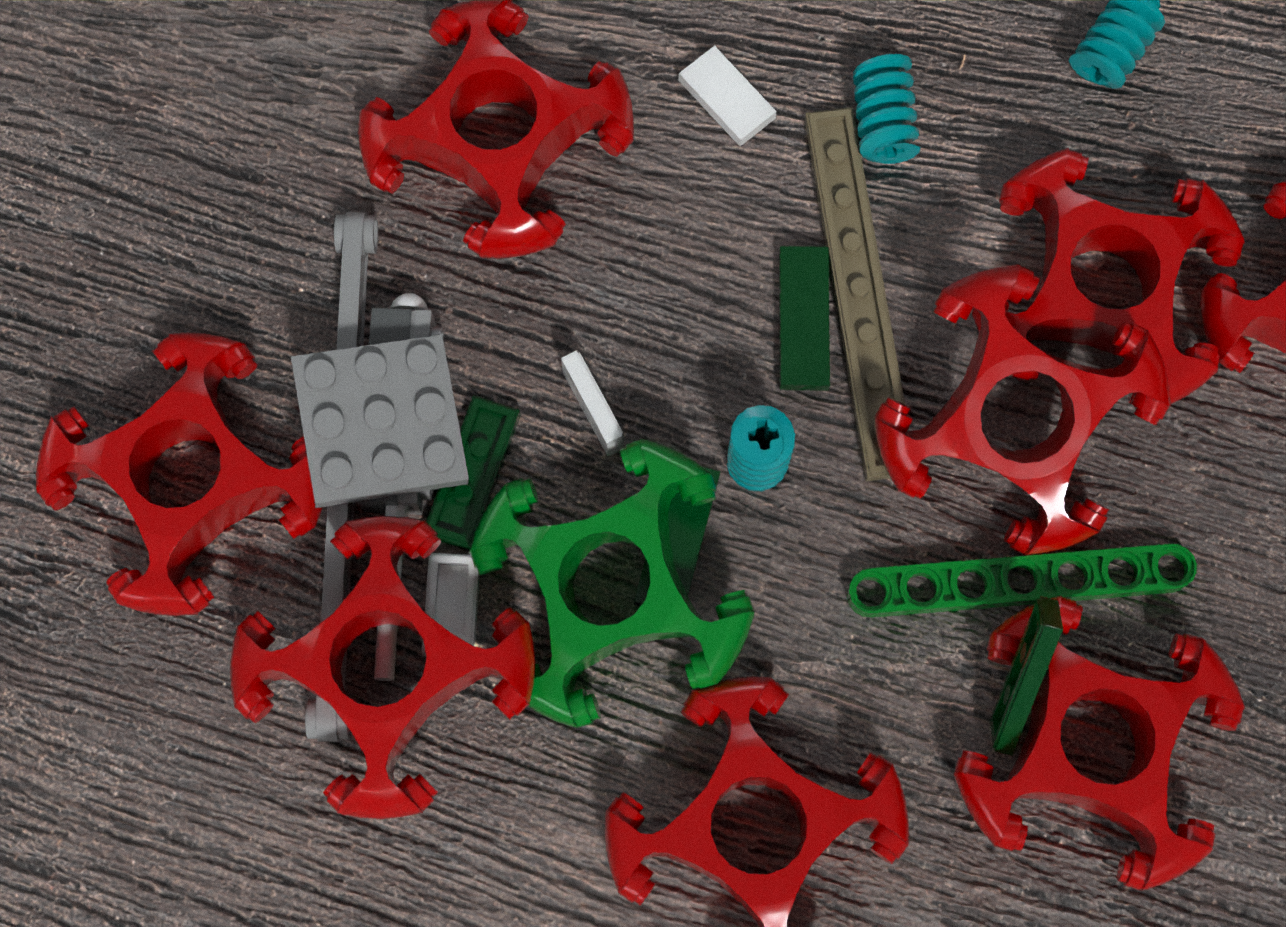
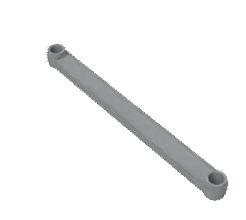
M346 212V214H337L335 217L336 253H342L336 350L364 346L368 254L377 253L379 235L377 216L367 215L366 212ZM355 502L327 506L321 622L333 614L350 594L352 556L346 559L331 544L330 540L335 537L334 533L344 522L354 520ZM347 650L344 653V658L341 667V676L344 690L346 681ZM318 696L316 698H308L305 715V729L308 739H317L318 742H339L341 739L351 738L352 733L333 707Z

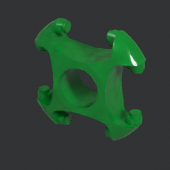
M640 438V440L628 443L626 447L620 449L621 458L627 473L634 471L636 477L649 474L648 481L638 493L588 519L569 523L528 527L524 514L533 512V503L538 502V496L532 480H523L522 478L507 482L489 504L475 531L469 553L471 554L474 568H477L479 575L502 569V562L508 559L505 548L517 545L521 547L533 569L545 597L552 657L550 667L543 675L541 674L539 664H535L534 686L528 707L556 722L580 728L594 723L596 719H600L601 713L595 695L593 693L588 695L584 688L574 691L576 680L587 668L634 644L668 638L691 637L697 639L701 643L703 651L690 654L691 663L685 664V669L692 689L699 687L702 689L717 685L734 664L748 637L755 611L751 599L746 595L745 590L735 591L720 597L722 604L715 607L719 620L714 622L704 621L686 594L675 569L668 519L670 503L679 492L682 501H690L692 506L709 503L716 499V487L712 474L685 454L661 443ZM623 541L637 545L649 564L650 586L645 601L634 615L618 624L598 626L591 623L583 616L575 601L573 582L579 564L590 551L605 543Z

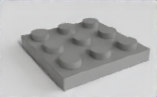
M442 335L291 356L315 508L468 484V471Z

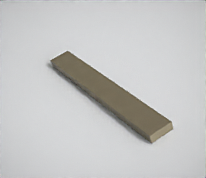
M853 107L808 112L805 114L804 121L826 247H829V268L865 480L867 482L890 479L880 454L874 415H876L881 404L885 403L888 397L905 404L862 157L859 153V141Z

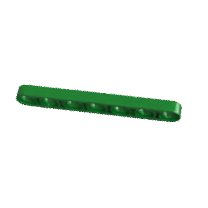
M1161 544L869 568L860 571L853 577L847 588V600L855 613L862 617L874 618L1033 605L1040 596L1053 598L1061 595L1067 599L1081 601L1167 594L1180 591L1193 581L1197 573V563L1194 555L1187 548L1178 544ZM1168 555L1179 559L1184 568V575L1180 581L1172 582L1162 577L1158 570V562L1161 557ZM1117 559L1124 560L1132 566L1134 579L1130 585L1121 586L1110 579L1108 566L1111 561ZM1067 563L1074 564L1083 571L1084 584L1082 588L1070 590L1063 587L1058 579V570L1061 565ZM1014 568L1028 570L1033 575L1035 581L1033 590L1027 594H1018L1013 591L1007 581L1010 570ZM965 572L978 574L983 579L985 585L983 594L977 598L964 596L957 586L959 575ZM915 576L928 578L933 583L935 589L933 598L927 602L913 600L907 591L908 580ZM865 580L878 582L883 587L885 593L883 602L873 607L861 603L856 594L858 584Z

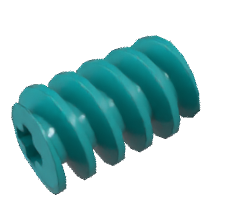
M1109 0L1105 10L1099 14L1095 25L1090 27L1085 39L1079 43L1076 53L1070 56L1068 62L1072 69L1089 82L1112 89L1122 88L1126 81L1125 75L1133 72L1136 67L1135 61L1142 59L1146 52L1145 46L1153 43L1156 37L1155 32L1161 31L1165 24L1164 16L1159 10L1160 0Z
M886 54L876 56L864 61L853 71V83L856 86L854 99L858 104L856 107V118L859 120L857 131L858 136L861 138L859 153L863 158L871 162L896 164L914 158L920 153L921 147L909 144L918 139L919 129L911 126L917 120V112L908 107L915 103L916 97L912 91L908 90L913 86L914 78L910 73H906L912 67V60L906 55Z
M757 405L745 409L735 419L731 428L726 465L730 476L739 486L749 491L762 492L775 487L783 480L795 445V432L792 422L783 412L772 406Z

